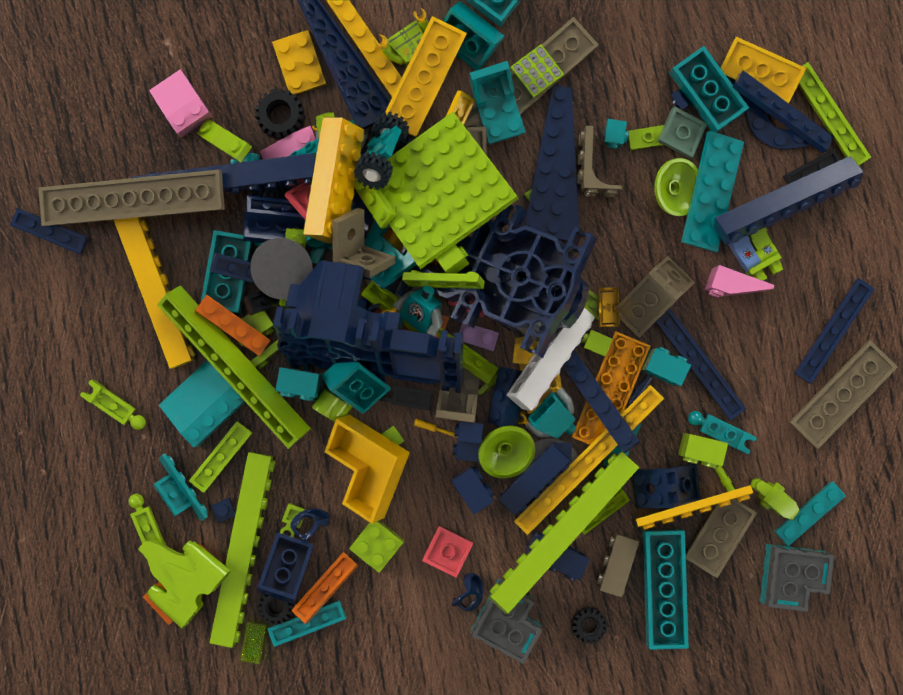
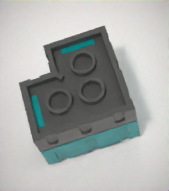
M766 543L760 602L772 608L808 612L810 592L830 594L834 561L833 554L823 550L794 548L783 545L775 546Z
M498 578L496 583L501 584L503 580ZM526 593L508 614H505L487 598L485 606L482 607L477 621L471 628V636L482 640L483 643L500 650L503 654L515 658L518 662L524 664L542 631L540 622L532 620L528 616L530 608L535 603L533 597Z

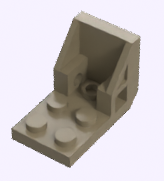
M667 256L641 280L615 307V310H619L620 320L640 338L695 282Z
M464 368L461 393H455L456 388L450 387L449 391H443L440 384L435 417L474 423L480 378Z

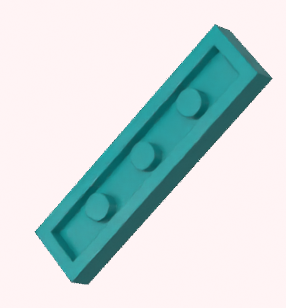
M831 481L799 509L800 512L793 520L787 519L774 532L786 546H789L845 498L846 495L834 481Z
M338 600L322 606L307 624L298 617H294L282 624L279 623L278 625L268 627L267 630L275 647L345 620L347 617L341 601Z

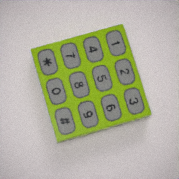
M542 44L510 67L532 98H535L564 76V73Z

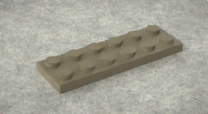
M868 340L789 423L815 449H819L898 366L871 340Z

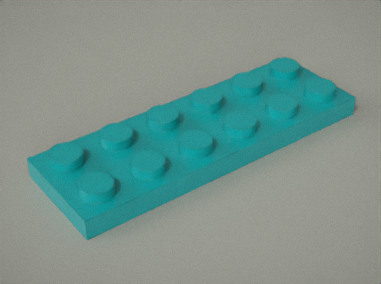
M713 131L707 132L681 243L714 253L718 252L721 238L714 229L715 217L728 212L744 141Z

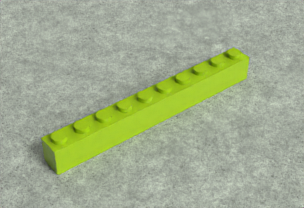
M181 285L165 294L157 304L160 309L281 442L289 449L299 441L311 428L285 399L275 391V388L224 332L195 311L198 304Z
M248 452L225 564L231 571L221 584L210 644L233 648L240 640L241 631H238L239 624L243 623L245 612H242L243 604H247L249 593H246L247 585H251L253 575L250 574L251 566L254 567L256 562L254 550L258 548L260 536H257L258 530L262 529L264 517H261L262 510H266L268 499L265 496L266 491H270L272 482L269 476L270 472H273L275 468V461L272 455Z
M620 452L618 455L614 453L607 460L609 465L605 469L601 467L594 475L596 479L592 483L590 481L587 482L581 489L583 491L581 496L578 497L576 495L568 503L571 507L566 512L562 510L557 515L556 519L558 521L553 526L551 524L548 525L542 532L544 534L543 538L540 541L536 539L529 546L532 550L527 555L523 553L516 561L518 565L514 570L510 568L503 575L505 580L501 584L496 583L490 589L491 595L488 598L505 614H508L639 469L623 452Z

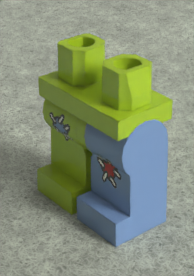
M766 227L758 230L753 235L741 238L738 242L728 244L746 275L762 281L767 279L762 270L763 268L768 266L772 275L783 270L779 261L782 257L768 236Z

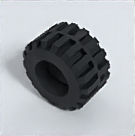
M278 88V91L272 89L269 94L264 93V98H259V105L255 107L257 111L255 118L258 125L267 136L273 137L275 140L283 139L298 131L301 127L303 128V121L306 117L304 107L298 97L289 90L283 91L281 88ZM280 105L288 106L291 109L289 120L283 124L272 123L270 120L271 111Z

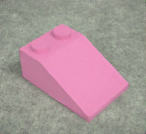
M181 69L149 90L163 114L181 138L203 124L207 118L213 117Z
M308 126L261 150L260 153L263 160L287 157L292 152L303 148L308 142L316 140L311 126Z
M718 265L711 269L704 290L709 292L708 295L719 298L720 296L765 292L773 289L774 285Z

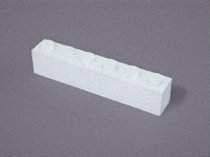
M584 308L580 317L571 328L560 327L556 330L544 357L541 358L534 354L507 393V396L522 409L532 411L539 404V399L543 393L549 389L552 380L560 373L563 364L571 357V352L580 344L582 336L591 328L595 317Z

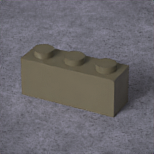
M617 533L610 537L607 546L610 548L609 553L604 555L602 561L604 569L602 574L599 573L596 581L600 591L619 597L623 596L639 544L638 540Z

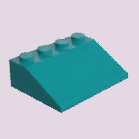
M206 360L162 401L159 407L180 434L193 448H196L246 402L211 363Z

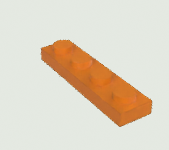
M208 295L204 297L195 310L258 356H260L271 341Z
M343 552L291 611L307 624L359 565Z

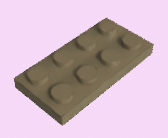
M736 499L731 500V504L719 508L718 505H715L686 551V559L716 578L719 577L757 514L756 511L738 502Z

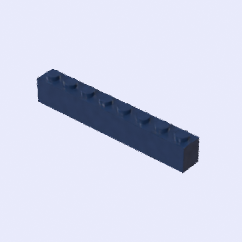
M849 156L715 217L714 229L725 245L738 242L747 235H753L758 230L770 227L782 219L790 218L795 213L803 212L817 203H823L832 196H838L843 191L857 187L861 184L863 171L853 158Z

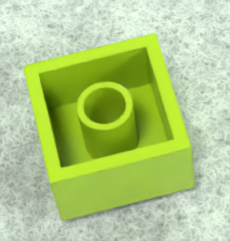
M683 433L678 455L683 456L682 460L697 464L699 460L702 461L701 465L717 468V465L723 466L728 443Z
M379 520L373 524L369 522L349 549L380 573L404 543V539Z

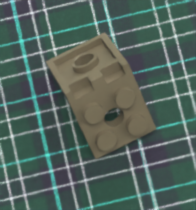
M356 208L332 220L333 262L360 265L364 267L363 276L366 278L374 277L395 264V256L364 246L363 209Z

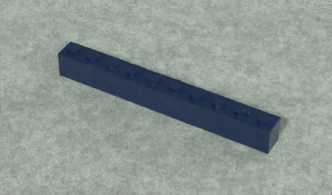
M310 153L131 176V178L222 170L223 192H229L230 194H239L241 190L247 189L250 192L259 191V188L264 187L266 189H277L280 185L295 187L297 183L312 185L316 154Z

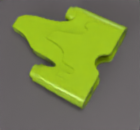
M147 540L143 542L138 550L147 559L153 576L165 587L164 589L154 584L147 592L148 598L183 629L202 608V594L208 595L215 591L231 570L195 541H188L182 548L185 551L183 554L158 541Z

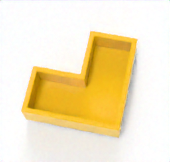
M350 414L337 418L324 452L354 471L342 504L373 524L385 518L410 452Z

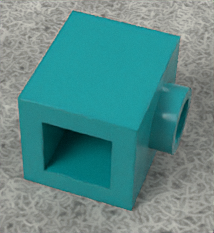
M608 119L605 124L603 145H607L608 149L617 150L618 147L621 148L624 142L627 143L629 131H626L627 121Z

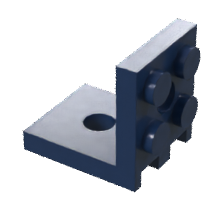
M695 463L671 468L638 469L633 474L636 508H675L701 500L698 470ZM650 484L654 486V493L650 491Z

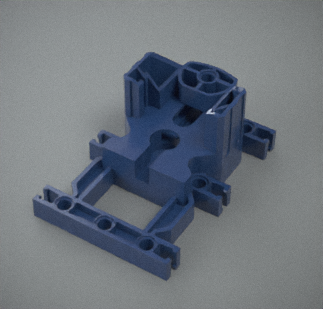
M511 204L497 214L496 219L493 217L475 230L466 249L468 254L466 260L469 262V265L456 273H478L485 281L484 289L432 288L435 290V295L451 302L458 301L451 315V318L462 323V317L469 308V313L463 323L474 328L483 309L486 316L507 330H512L524 337L520 348L543 358L555 331L560 327L571 328L584 310L588 298L589 285L581 278V273L597 239L593 234L588 232L584 234L580 229L574 227L565 246L557 237L526 225L520 227L527 212L519 205H516V211L512 218L508 219L511 210H514V206ZM505 225H509L508 229L503 232L502 228ZM587 236L583 246L578 247L580 238ZM403 246L401 251L403 255L407 253L405 246ZM579 252V257L576 258L574 253ZM418 265L408 271L417 270L422 273H434L425 268L420 269ZM402 275L384 289L393 294L403 296L412 291L413 287H409L402 281ZM402 281L399 291L396 290L400 282ZM534 341L539 342L536 350L530 349Z
M320 261L300 284H291L289 286L285 312H283V307L277 306L273 324L278 336L277 347L286 356L290 367L293 369H298L299 365H303L304 370L310 371L311 365L329 369L335 363L359 362L384 382L387 375L394 379L425 384L441 383L443 391H449L450 387L456 388L455 393H461L464 377L463 333H455V338L447 337L448 331L442 330L441 339L431 334L402 330L400 313L384 312L379 314L367 311L370 307V301L366 298L359 299L364 274V267L360 265Z

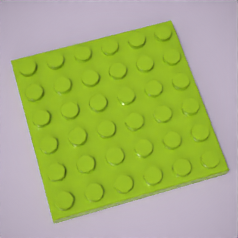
M454 112L447 115L388 158L387 161H390L391 166H393V172L387 186L383 189L379 187L397 214L389 225L420 269L519 199Z

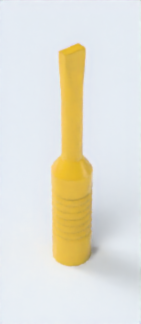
M417 418L414 421V426L455 437L454 432L438 428L435 424Z

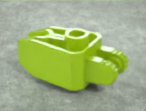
M753 478L751 487L759 493L757 498L761 500L759 504L767 510L771 508L778 515L791 520L800 512L797 503L784 492L785 488L779 483H766L759 478Z

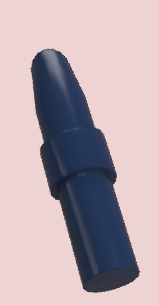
M646 375L639 386L637 385L634 389L633 394L628 400V406L644 392L653 380L650 376Z

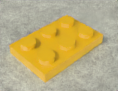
M308 30L272 42L287 88L292 94L299 95L327 85Z

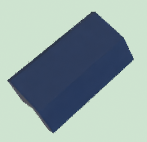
M247 195L243 223V241L264 243L274 238H285L286 228L304 229L305 219L288 200Z

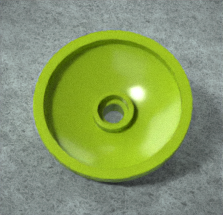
M675 158L667 161L660 168L655 179L657 202L666 213L672 216L688 214L698 169L687 159Z
M517 426L497 428L490 432L482 441L478 452L479 462L484 471L493 477H514L525 471L533 461L535 443L531 435L523 428Z

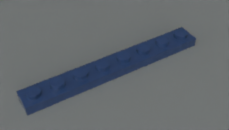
M669 308L655 323L680 356L687 359V363L691 365L690 369L727 418L730 421L733 420L746 408Z

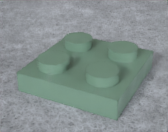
M674 106L671 108L657 142L691 159L707 124Z

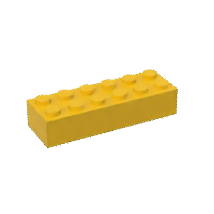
M323 118L303 232L306 236L333 244L332 220L351 211L355 181L357 179L355 178L354 170L361 157L360 152L364 139V129L344 118Z

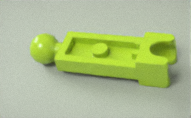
M92 379L89 381V385L93 387L92 394L88 392L80 394L82 398L94 404L121 424L126 425L130 421L131 427L135 430H141L145 427V418L141 415H133L136 408L106 389L96 380Z
M140 494L131 495L129 505L136 512L130 515L142 544L147 540H155L166 545L150 506L143 508L144 498Z

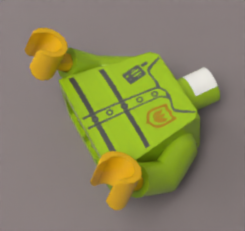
M421 8L423 13L419 17L415 11L413 12L414 17L419 20L418 22L415 20L388 39L379 34L382 37L380 44L374 39V44L381 47V50L390 61L408 66L428 25V21L425 19L426 12L423 8Z

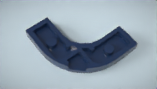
M743 98L749 107L745 112L747 125L753 136L766 144L765 146L777 150H790L809 146L807 141L792 130L779 129L773 126L768 120L766 111L748 98Z

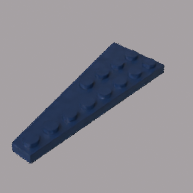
M297 0L355 125L362 129L373 126L378 115H382L386 111L391 101L390 97L321 0Z
M553 85L525 225L568 242L574 227L579 229L572 88Z

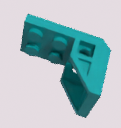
M508 61L471 72L469 83L482 125L486 127L488 144L491 145L525 134L526 131L514 97L515 91Z

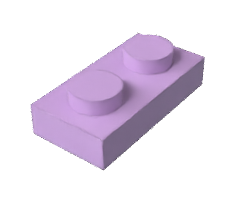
M463 322L459 332L463 333V342L494 351L499 335L498 332L479 326L469 327Z

